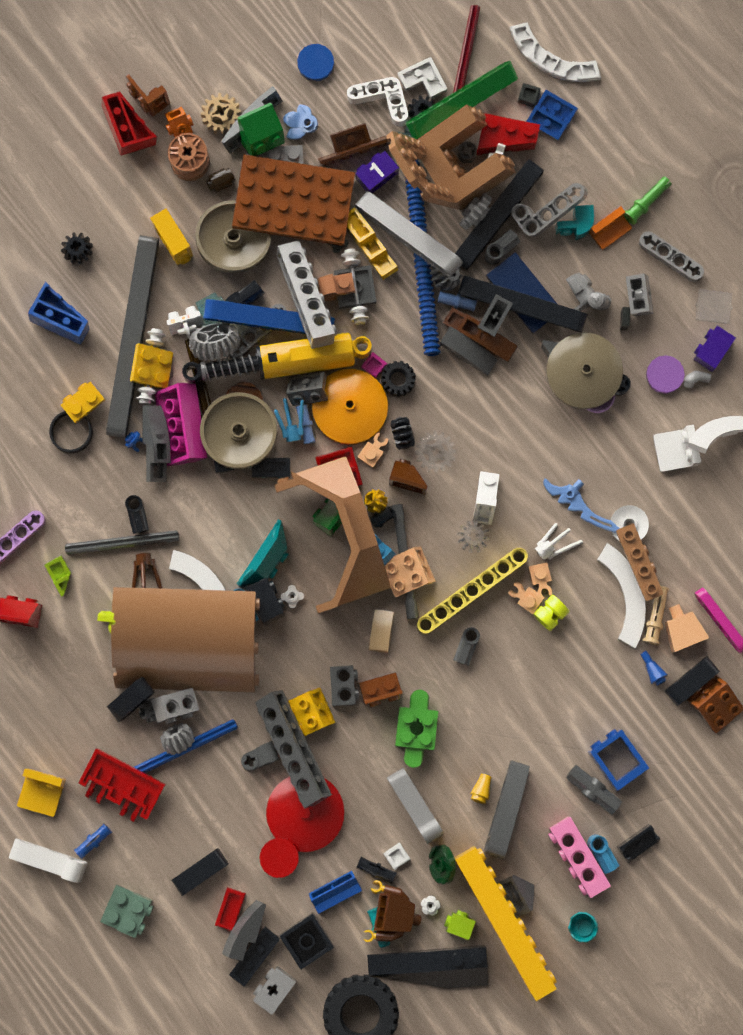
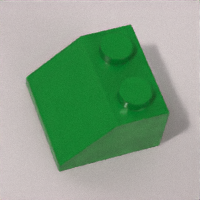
M271 102L237 117L241 143L249 155L258 156L285 143L283 128Z

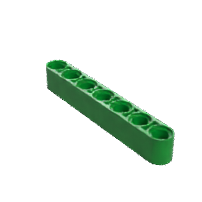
M511 61L498 65L407 121L406 126L412 138L419 139L465 105L474 107L515 82L518 76Z

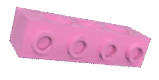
M567 817L549 828L551 833L548 835L553 844L557 843L561 850L558 853L563 861L567 860L571 867L568 870L574 879L578 878L581 883L578 887L584 896L588 895L589 898H592L611 887L571 817ZM567 835H570L573 839V843L570 846L563 844V838ZM579 852L582 854L583 860L581 863L576 864L573 861V856ZM586 870H591L593 873V877L589 881H585L583 878V873Z

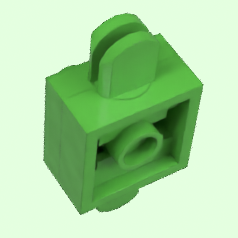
M421 689L411 694L409 708L399 707L395 746L405 747L404 761L406 765L412 768L422 764L424 749H435L438 711L428 710L429 695Z

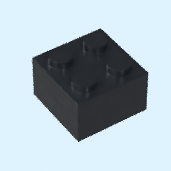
M265 578L246 588L247 591H256V598L260 599V610H257L265 626L285 616L283 611L287 609L282 599H277L275 594L278 591L273 581L269 582Z
M314 912L279 935L301 970L332 950L335 946Z

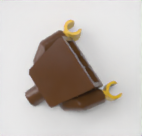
M378 880L373 882V884L380 886L378 890L371 888L372 893H380L374 931L377 932L373 933L370 930H365L364 932L372 934L370 940L363 939L365 942H370L373 939H376V941L392 942L403 937L405 932H411L412 925H420L421 915L414 913L415 904L410 902L409 897L402 889L389 885L382 886V883Z

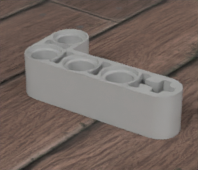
M574 183L535 214L529 206L517 204L512 209V216L526 235L539 236L587 198L588 190L584 185ZM576 188L581 190L579 192L581 194L580 196L575 195ZM562 199H565L567 202V206L564 209L559 208V202ZM521 208H524L526 210V214L524 217L520 218L518 216V211ZM547 211H550L552 214L549 221L544 219V214ZM531 223L537 225V229L533 233L529 231Z
M401 768L387 777L426 843L428 844L443 835V830L405 769Z

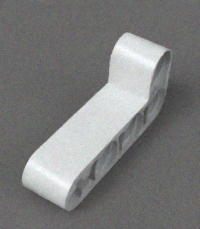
M16 838L9 858L60 875L61 878L75 883L81 882L87 866L86 861Z

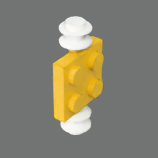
M155 328L147 332L150 335V339H147L146 342L150 346L140 343L136 344L130 376L131 382L144 385V387L137 389L141 394L139 397H136L139 403L143 405H150L151 402H155L152 399V395L156 394V391L152 387L159 389L168 387L173 352L159 349V347L165 344L161 339L166 337V335L163 334L162 330Z

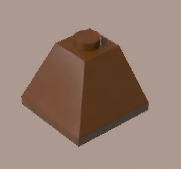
M395 460L389 478V485L426 495L428 486L415 466L410 465L411 462L408 460Z

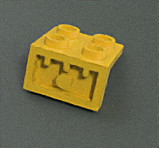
M320 687L288 701L304 736L336 723Z
M25 768L23 773L25 780L17 806L54 817L66 779Z

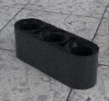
M706 656L668 687L665 693L676 706H679L720 671L709 657Z
M141 677L113 700L107 708L115 719L121 722L155 692L146 679Z
M217 848L171 881L180 895L184 896L229 865L220 849Z

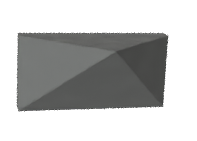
M515 875L499 882L507 893V899L515 907L517 917L533 910L534 884Z

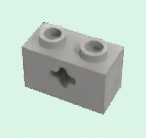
M646 274L627 276L626 282L631 315L636 317L654 314L649 276Z
M279 966L275 970L273 968L269 970L265 976L267 979L263 986L259 984L253 993L255 995L253 1001L271 1015H273L296 983V979ZM274 984L277 985V989H276V990H277L278 992H277V993H276V992H273V993L271 994V993L269 992V991H270L269 985H270V986H274Z

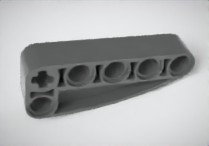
M513 760L510 761L483 853L501 859L505 858L527 781L529 765Z

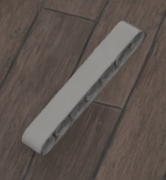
M369 191L355 204V207L362 215L450 278L463 264V261L455 253Z

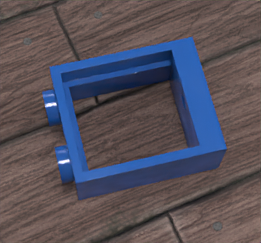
M614 729L606 735L607 739L602 743L598 740L590 746L592 750L588 753L614 790L618 791L648 770L649 767L623 730L616 731ZM620 737L638 762V765L616 780L597 753Z

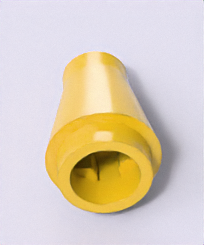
M480 774V778L470 793L472 801L486 804V801L489 800L491 776Z

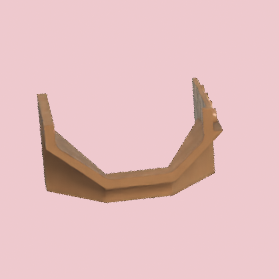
M346 456L298 473L291 471L292 479L290 480L288 477L277 480L278 484L274 485L277 493L304 485L333 501L337 507L351 548V554L334 598L316 605L318 613L391 588L370 519Z

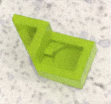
M61 555L44 564L62 597L64 596L71 571Z

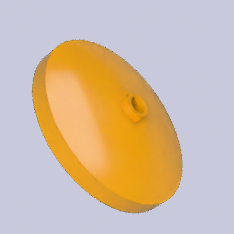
M343 369L327 376L325 392L328 400L312 403L313 417L319 430L332 441L345 445L360 444L373 438L383 427L388 413V400L382 385L372 375L357 369ZM349 402L353 403L354 405L353 407L349 408L346 404Z

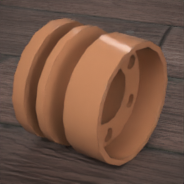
M185 133L175 137L170 142L168 158L175 175L186 181H195L206 174L210 165L209 154L204 141L199 136Z

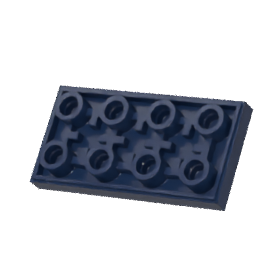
M516 252L486 275L491 284L557 304ZM516 313L532 334L548 323Z

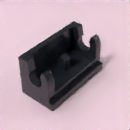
M648 824L618 845L617 848L629 863L659 842L660 837L654 832L652 825Z

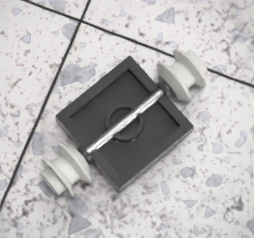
M346 249L341 254V257L345 258L342 265L348 267V269L334 270V276L352 273L355 293L337 296L339 309L354 307L349 311V313L354 315L351 322H355L356 325L365 324L369 317L365 316L368 308L363 305L376 304L371 265L356 267L361 262V260L356 258L360 253L355 251V249Z

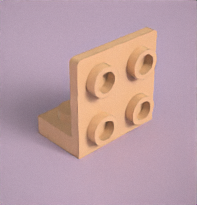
M421 546L413 547L394 556L385 565L395 597L436 582Z

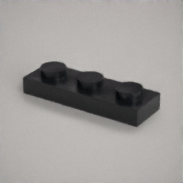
M265 926L257 936L256 943L251 944L245 952L243 961L239 960L229 976L245 987L281 938Z

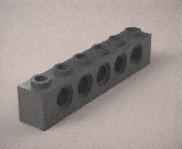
M283 690L270 692L256 701L258 713L262 716L266 730L274 742V747L282 759V764L288 772L290 781L295 787L303 807L315 806L332 796Z

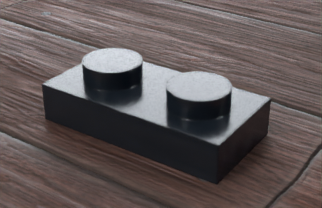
M265 458L259 464L252 466V478H290V458Z

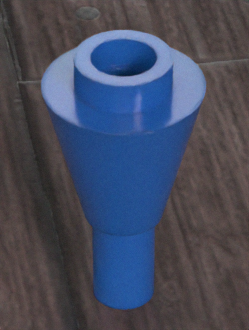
M647 651L641 653L640 655L646 663L651 685L656 684L658 686L666 681L665 677L668 674L652 660Z

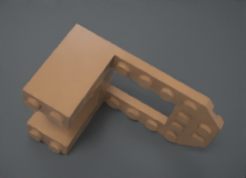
M465 105L419 139L394 131L386 135L387 140L391 142L388 145L390 152L410 185L414 189L418 187L422 191L420 195L425 202L462 210L474 197H481L484 193H487L516 173L513 168L515 164L512 159L498 153L493 154L469 172L458 164L459 158L451 150L487 126L485 122L486 116L481 109L478 110L476 107ZM420 159L435 184L427 181L425 170L418 166L415 160Z

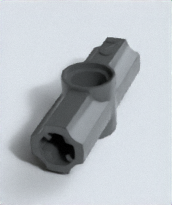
M577 765L565 777L574 786L578 787L581 793L588 799L599 804L611 815L622 803L618 797L606 789L607 787L595 777H591Z

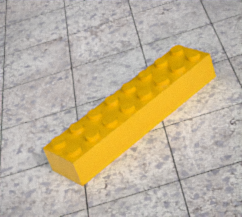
M473 846L454 857L535 1001L555 991L557 988L554 984L557 981L550 970L546 971L544 968L547 965L540 952L536 954L534 949L537 946L530 935L526 936L524 933L527 928L520 918L516 919L514 913L517 911L510 900L506 901L504 898L507 893L500 883L496 884L494 878L497 876L490 865L486 866L484 863L486 857L483 851Z

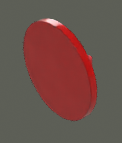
M275 838L268 841L262 847L259 859L262 869L268 875L275 878H283L290 875L296 869L299 862V854L291 841L284 838Z

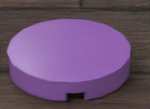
M667 355L659 356L652 360L646 371V378L650 387L656 392L663 394L677 390L682 384L685 375L681 363L674 357Z

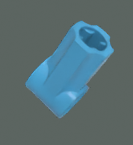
M594 834L588 838V848L594 854L604 874L610 873L620 866L604 837ZM596 839L602 841L599 849L593 847V842Z

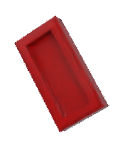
M227 887L215 926L232 931L238 920L246 893Z

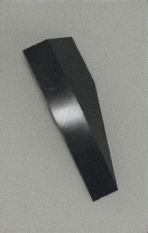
M485 945L367 955L369 975L448 989L488 985V963Z

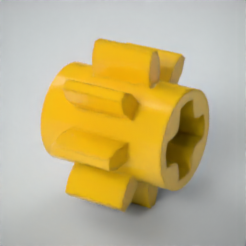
M372 489V491L365 495L364 505L368 506V511L380 513V511L387 507L388 498L384 496L385 492L379 489L377 491Z

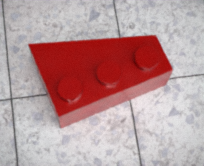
M120 91L102 97L101 106L121 156L156 145L157 136L146 126L145 121L137 115L135 109Z

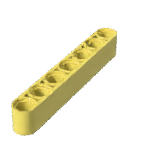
M516 548L422 616L417 623L418 631L424 635L433 632L520 568L527 561V552L523 548ZM514 553H521L523 561H515L513 558ZM498 565H507L508 572L500 573ZM483 576H491L493 579L492 584L486 585L483 583ZM470 586L475 587L477 595L470 596L467 593V588ZM453 598L461 599V607H454L451 604V600ZM438 609L446 611L447 616L444 619H439L436 616ZM427 620L431 623V628L423 630L420 627V623Z

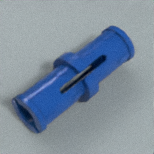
M104 823L92 835L89 834L87 839L74 851L83 859L91 850L100 846L99 843L111 834L112 831Z

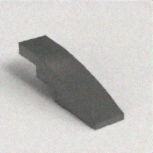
M272 86L257 98L241 116L270 102L275 108L283 101L277 90ZM238 119L221 141L229 154L242 146Z

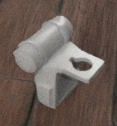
M576 273L566 279L580 302V305L574 308L575 310L582 311L591 306L594 309L603 311L610 307L612 301L610 296L595 292L591 287L593 283L586 274Z

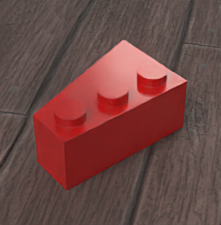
M485 113L487 126L481 130L476 156L490 152L495 154L498 143L506 145L504 152L535 150L540 124Z

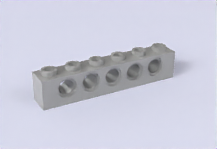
M300 241L278 245L277 259L311 349L333 344L334 337L337 335L336 327L330 322V312L328 309H325L324 296L322 293H319L317 278H314L312 275V265L307 262L306 249L302 248Z

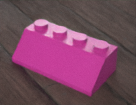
M177 383L157 391L155 394L156 406L162 407L170 441L171 463H167V466L193 463L206 459L207 453L200 436L201 412L196 384Z

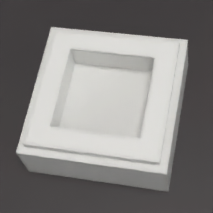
M400 842L383 853L394 870L410 860Z

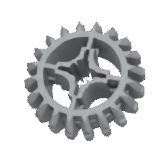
M215 322L213 324L209 323L206 326L202 325V328H197L189 337L190 351L199 360H221V358L228 357L229 354H234V351L238 350L240 334L235 325L230 323Z

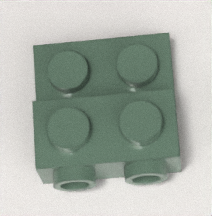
M116 885L100 922L136 938L137 935H142L146 924L143 922L145 917H149L154 906L151 905L153 900Z

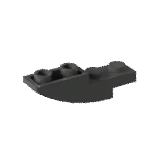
M143 405V444H146V482H167V463H171V453L164 412L161 406Z

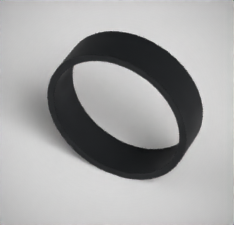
M63 411L55 416L50 424L49 435L51 441L59 450L65 453H78L90 444L93 436L92 425L85 416L84 419L89 426V435L85 443L76 449L61 448L54 440L53 430L57 421L68 415L66 411Z

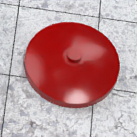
M290 777L284 779L275 787L268 799L266 809L267 823L275 838H284L291 841L298 852L319 850L335 839L343 825L344 804L339 791L327 779L325 781L332 796L315 806L304 808L299 801V796L290 781Z

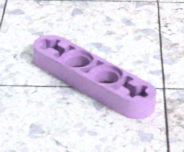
M40 511L30 512L0 538V551L4 553L3 556L0 554V564L44 526L46 521L44 514ZM34 515L37 517L41 516L39 524L33 523L31 525L34 528L32 531L25 525L26 522L31 524L34 521L32 518ZM20 527H24L27 530V534L23 538L17 536V530ZM5 540L12 542L10 550L6 551L2 548Z

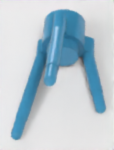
M284 398L283 403L288 423L286 429L278 411L274 410L283 438H286V442L301 440V435L304 434V401H300L299 428H297V425H292L287 399Z

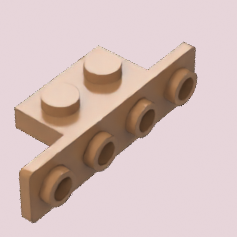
M630 524L616 530L645 601L662 596L663 591L655 574L657 573L656 568L648 558V549L645 544H642L635 525Z

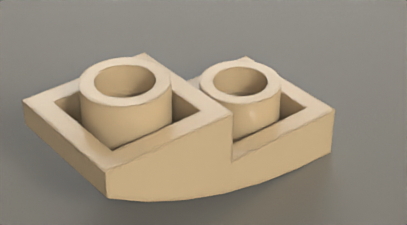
M375 609L369 651L389 652L394 612Z

